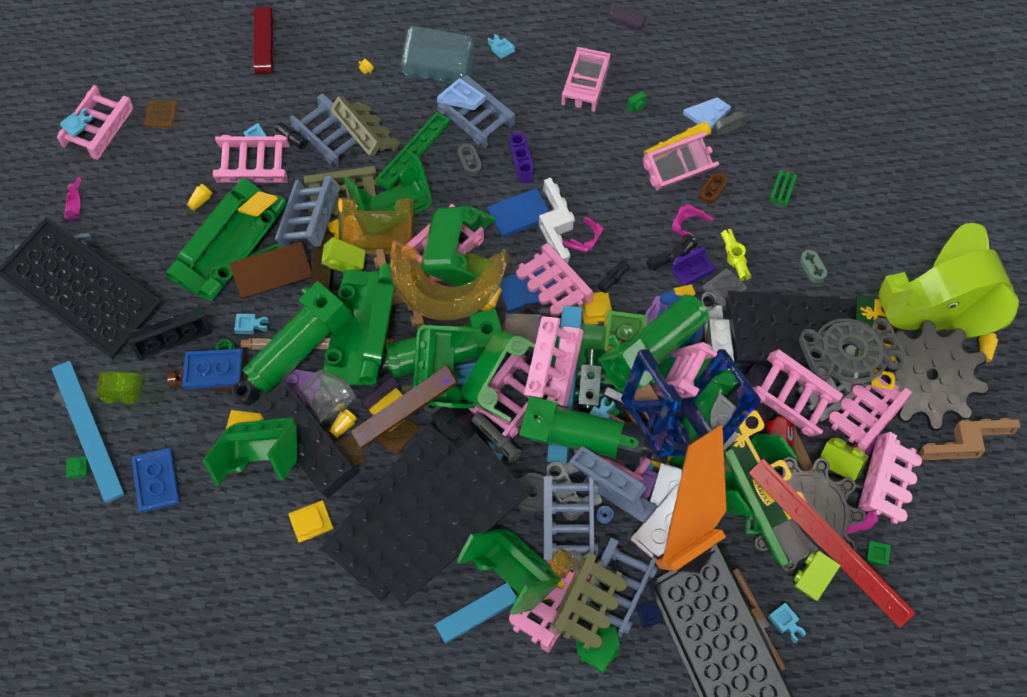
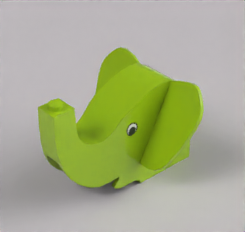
M966 223L960 226L943 247L933 268L911 282L908 281L905 272L886 276L879 291V300L887 320L894 327L903 330L920 329L924 321L929 320L935 324L936 331L961 328L965 331L966 338L984 336L1004 329L1014 320L1019 306L1018 297L1014 293L1011 281L995 250L989 249V239L985 227L976 223Z

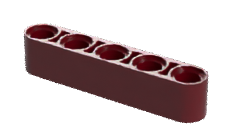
M271 6L254 7L253 67L255 75L273 74V12Z

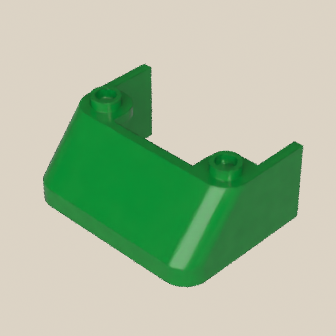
M409 149L406 150L410 166L401 171V184L390 191L387 190L370 198L366 190L358 189L347 176L344 177L353 205L365 226L372 232H377L429 208L432 204V197L421 160Z
M471 206L438 208L432 215L421 260L422 270L431 276L470 291L482 281L483 277L467 271V259L461 253L456 252L462 223L475 230H478L480 227L485 230L495 221L496 217Z
M435 325L420 326L416 338L413 388L446 365L453 372L455 347L464 346L467 340V332L481 333V329ZM455 386L427 404L450 408L475 409V404L462 403L461 390Z
M504 331L495 332L462 387L461 393L463 398L510 425L511 418L494 409L498 396L495 390L488 387V384L507 352L514 356H522L527 350L534 353L535 344L518 335Z
M293 418L242 422L229 426L203 459L215 485H220L228 473L243 471L248 462L270 460L279 480H284L297 461L296 424Z
M756 434L751 440L760 460L764 459L769 465L779 460H784L787 457L798 460V457L782 435ZM724 471L726 511L734 515L753 517L754 513L742 497L743 494L732 472Z
M507 529L470 534L456 560L458 563L472 561L481 571L494 570L519 593L510 611L512 615L533 610L558 586L561 580L558 572L515 533Z

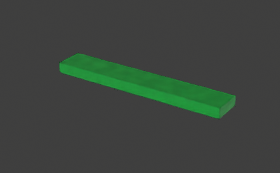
M436 112L376 177L375 183L390 191L399 182L401 171L410 166L406 150H411L420 158L449 126L451 119Z
M733 449L725 452L724 458L749 508L754 513L753 516L778 567L788 564L789 562Z

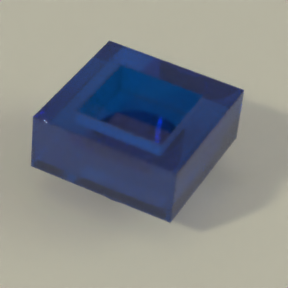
M656 600L638 606L635 609L644 629L661 623L664 620Z

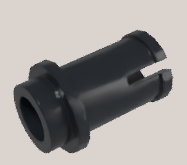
M664 252L656 257H649L646 261L648 269L656 271L658 267L671 263V257L663 259L670 256L669 253Z

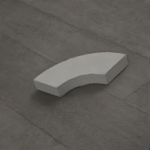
M720 394L711 411V430L722 425L723 451H725L738 437L731 423L736 406Z

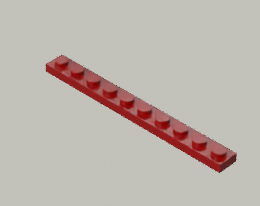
M764 459L748 473L833 561L841 565L840 568L899 628L915 614L883 579Z

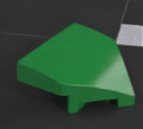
M616 626L597 629L596 634L602 639V644L598 648L589 647L586 650L582 648L584 643L575 639L580 661L583 663L587 662L596 667L597 671L601 674L607 670L610 662L618 657L620 643Z

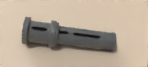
M481 412L472 418V422L496 445V450L502 452L508 458L507 461L510 464L514 463L522 455L523 451L517 449L511 443L509 437H504Z

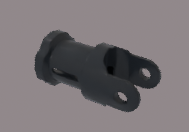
M685 234L680 244L675 245L670 254L673 258L671 264L677 257L689 254L690 250L698 245V241L694 236Z

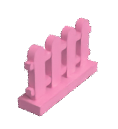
M548 243L542 246L541 255L537 253L534 255L535 259L527 264H519V269L516 271L517 278L520 280L530 279L527 284L528 290L530 292L541 291L539 294V302L545 305L551 302V316L559 317L562 315L563 306L574 307L578 305L580 307L583 305V302L586 305L593 302V291ZM542 268L546 270L536 277L533 275ZM553 280H555V281L557 282L556 284H554L553 286L549 287L548 289H546V288L544 287L545 285L549 284V283L552 282ZM565 292L568 294V296H566L562 300H556L557 297L564 294Z
M880 375V383L883 385H889L887 382L881 379L882 375ZM855 385L851 393L856 399L852 401L849 398H844L841 401L840 407L844 413L840 414L834 411L830 414L829 422L833 424L831 428L835 431L837 428L850 437L849 441L851 443L856 441L858 443L857 448L865 452L906 403L912 392L906 387L902 392H899V387L896 385L892 390L867 385L865 388L861 385ZM870 390H875L884 398L882 400L879 399L877 396L872 394ZM861 401L873 411L869 413L858 404ZM877 414L881 416L879 420L875 417ZM848 415L860 422L861 425L858 427L847 419ZM865 428L869 429L868 433L864 431Z
M888 432L877 436L858 509H862L864 512L874 510V514H883L891 518V523L897 524V522H903L907 519V512L901 507L902 503L912 501V494L906 488L907 485L917 482V476L911 472L912 467L920 466L922 459L920 455L916 454V449H907L899 445L900 441L896 439L897 435ZM895 459L903 461L905 467L896 464ZM891 476L901 481L900 486L890 482ZM888 495L895 499V505L886 501L885 496Z
M557 559L555 562L551 560L545 561L561 576L560 581L565 583L562 590L556 587L547 596L550 600L554 601L552 607L540 602L531 611L523 612L522 614H511L509 616L510 623L514 626L513 631L518 633L521 630L532 636L531 641L535 644L540 641L541 649L548 653L561 633L555 635L549 632V629H546L549 623H552L576 571L574 570L572 573L560 566L561 561ZM588 575V577H587V579H586L587 582L589 581V579H590V577H591V576H589V575ZM579 594V596H578V598H577V600H579V601H580L581 596H582L581 594ZM530 612L544 619L541 625L527 618Z

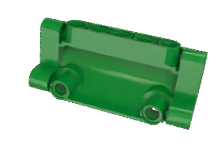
M242 178L233 190L227 193L181 250L175 262L166 271V276L191 293L203 299L213 301L233 275L229 263L244 259L250 254L285 209L287 202L281 196L275 195L278 199L257 217L239 212L238 208L257 192H263L250 181ZM261 217L267 218L269 223L263 222ZM220 271L224 272L227 277H226V278L220 277V276L218 275V272H220Z

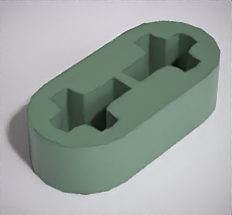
M812 250L804 251L800 258L802 267L812 282L822 283L827 275L825 266L816 252ZM806 257H808L809 259L812 258V263L810 260H806ZM815 270L818 274L821 273L820 277L819 275H814Z

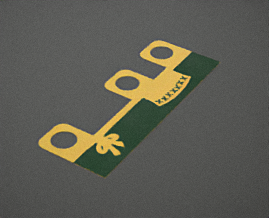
M857 295L856 320L872 326L878 316L886 317V314L881 309L882 304L880 300ZM857 347V350H855V357L860 356V350ZM892 356L891 360L895 361L896 357ZM882 372L881 375H888L891 378L890 385L881 384L879 377L873 381L860 384L892 390L895 388V375L891 372Z
M753 410L731 421L738 437L728 448L729 450L733 449L771 528H774L792 518L748 474L761 461L748 436L764 428V422L759 413ZM750 416L756 417L759 421L755 429H749L745 424L746 419ZM783 460L770 465L773 469L776 466H782L785 469L786 475L783 478L785 481L791 478V472ZM797 492L805 500L803 494L801 492Z

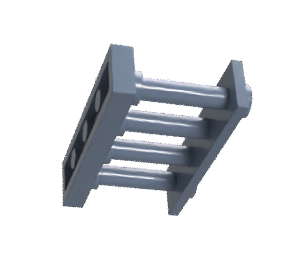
M466 75L462 80L486 96V100L481 104L486 109L470 122L463 116L471 111V109L462 108L457 112L451 107L452 105L437 102V110L440 114H445L468 133L476 144H481L486 148L488 146L487 136L502 124H506L510 128L515 125V113ZM490 114H494L498 118L483 131L476 127L477 124Z
M322 93L317 97L318 108L300 121L294 115L290 116L291 127L319 150L329 164L333 163L338 168L340 166L338 157L353 145L359 143L351 135L352 138L335 151L327 147L344 133H350L331 111L334 103ZM322 113H326L329 116L328 119L311 131L305 126ZM337 123L340 125L338 130L323 141L317 137L319 133L331 124Z
M326 176L322 186L305 188L299 180H295L275 240L282 247L288 246L293 239L307 238L314 247L321 246L340 186L332 176ZM319 194L317 201L304 202L306 195ZM314 209L312 216L299 217L301 210ZM309 224L306 231L294 232L296 225Z
M582 446L569 461L573 467L588 475L583 483H589V477L597 481L599 495L642 523H645L657 508L641 497L642 493L646 490L644 484Z
M544 476V560H552V556H556V554H587L590 552L598 556V543H594V493L598 492V483L591 477H589V483H556V481H552V476ZM556 491H589V504H556V502H552V493H556ZM556 512H589V524H556V522H552V514H556ZM556 533H589V545H556V543H552V535H556Z
M611 538L600 560L603 563L602 567L615 574L616 571L611 570L612 567L609 564L611 560L615 561L617 559L645 572L641 583L621 575V578L626 581L628 587L637 590L633 601L615 593L612 595L617 598L619 605L629 609L624 620L610 613H604L610 619L611 624L620 628L618 637L622 638L624 632L629 633L633 623L630 621L631 616L649 577L654 578L658 567L655 566V561L657 560L655 557L652 558L650 565L620 552V549H618L619 541ZM596 580L594 586L607 592V589L602 588L601 582ZM587 599L585 604L599 611V608L591 603L592 600Z

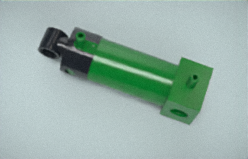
M529 396L519 434L526 440L549 446L555 444L574 450H579L583 446L598 456L641 467L645 457L646 459L666 464L671 447L669 442L653 438L649 439V427L561 407L557 402Z

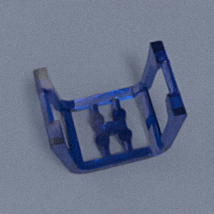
M641 349L637 353L621 396L622 404L631 412L645 434L651 450L655 455L661 457L686 456L687 447L692 443L688 437L689 431L679 421L680 418L676 414L677 410H682L700 438L713 430L694 402L719 371L726 372L730 369L741 385L738 390L739 408L722 428L723 445L761 401L757 392L725 349L717 351L716 357L712 358L706 369L694 383V386L699 389L697 395L688 398H681L674 386L666 383L657 369L658 362L650 350ZM644 371H648L661 392L665 395L666 400H633ZM637 412H646L649 416L647 426L654 430L652 435Z

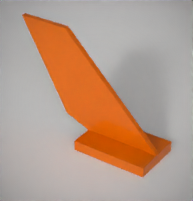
M719 425L687 447L664 556L655 561L659 569L676 571L726 537L722 530L714 529L726 512L722 425Z

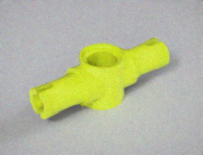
M728 229V233L727 230H724L721 236L726 244L727 262L733 268H736L740 281H744V277L745 280L750 279L751 274L747 268V260L744 256L746 252L745 247L736 242L732 229Z

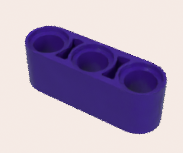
M513 132L509 137L510 152L517 178L521 183H529L533 180V163L526 138L522 132Z

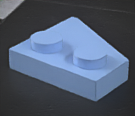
M460 78L437 96V102L471 110H475L486 100L484 94Z
M714 98L685 109L683 115L697 124L706 121L712 130L716 121L723 118L731 110V106L719 98Z

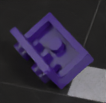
M705 247L693 249L689 254L683 257L679 256L673 261L671 272L681 286L690 285L715 272V267L705 255Z

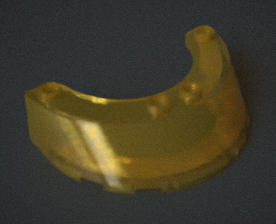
M393 239L390 273L399 296L415 312L435 320H457L476 313L493 298L506 272L510 255L507 249H502V254L493 255L487 266H485L484 271L475 280L462 286L448 287L435 283L424 274L418 262L417 252L413 247L401 245L397 239Z

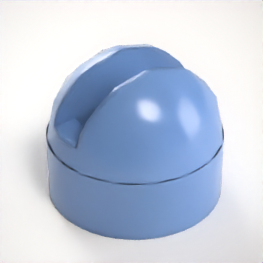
M601 506L596 514L597 520L602 524H607L612 520L614 512L608 506Z

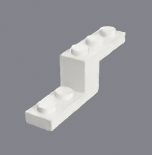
M551 178L544 180V192L554 210L539 215V227L548 244L568 264L570 253L567 248H564L560 234L573 230L575 218L573 213L568 211L565 198H561L558 185L554 184Z
M716 306L713 310L708 311L709 320L704 325L705 343L710 345L712 350L717 353L716 357H712L713 370H733L734 357L729 320L723 319L722 306Z

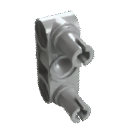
M551 462L547 466L546 476H552V481H556V483H572L569 478L570 474L580 470L573 467L570 462ZM557 471L560 475L552 476L551 473ZM556 491V493H552L557 504H589V495L581 498L577 496L576 491ZM598 492L594 493V506L602 503ZM562 512L567 520L572 521L576 520L584 512Z

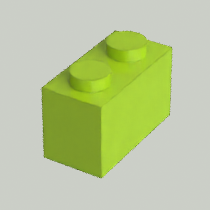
M332 237L324 244L321 264L343 273L345 270L361 271L364 266L365 250Z
M832 437L826 443L820 458H824L829 462L830 470L845 478H851L856 481L869 456L862 449L853 448L847 445L844 440Z
M820 551L809 554L804 562L807 566L803 571L799 570L793 579L795 581L793 586L814 601H818L841 566Z

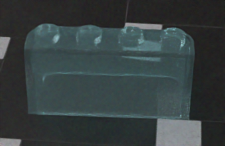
M410 26L405 36L400 72L405 75H416L422 78H432L438 81L454 83L459 78L462 79L464 76L470 75L475 59L474 42L472 38L466 35Z

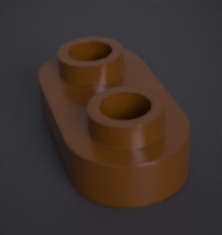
M713 173L700 191L702 202L712 204L717 201L727 185V177L723 173Z

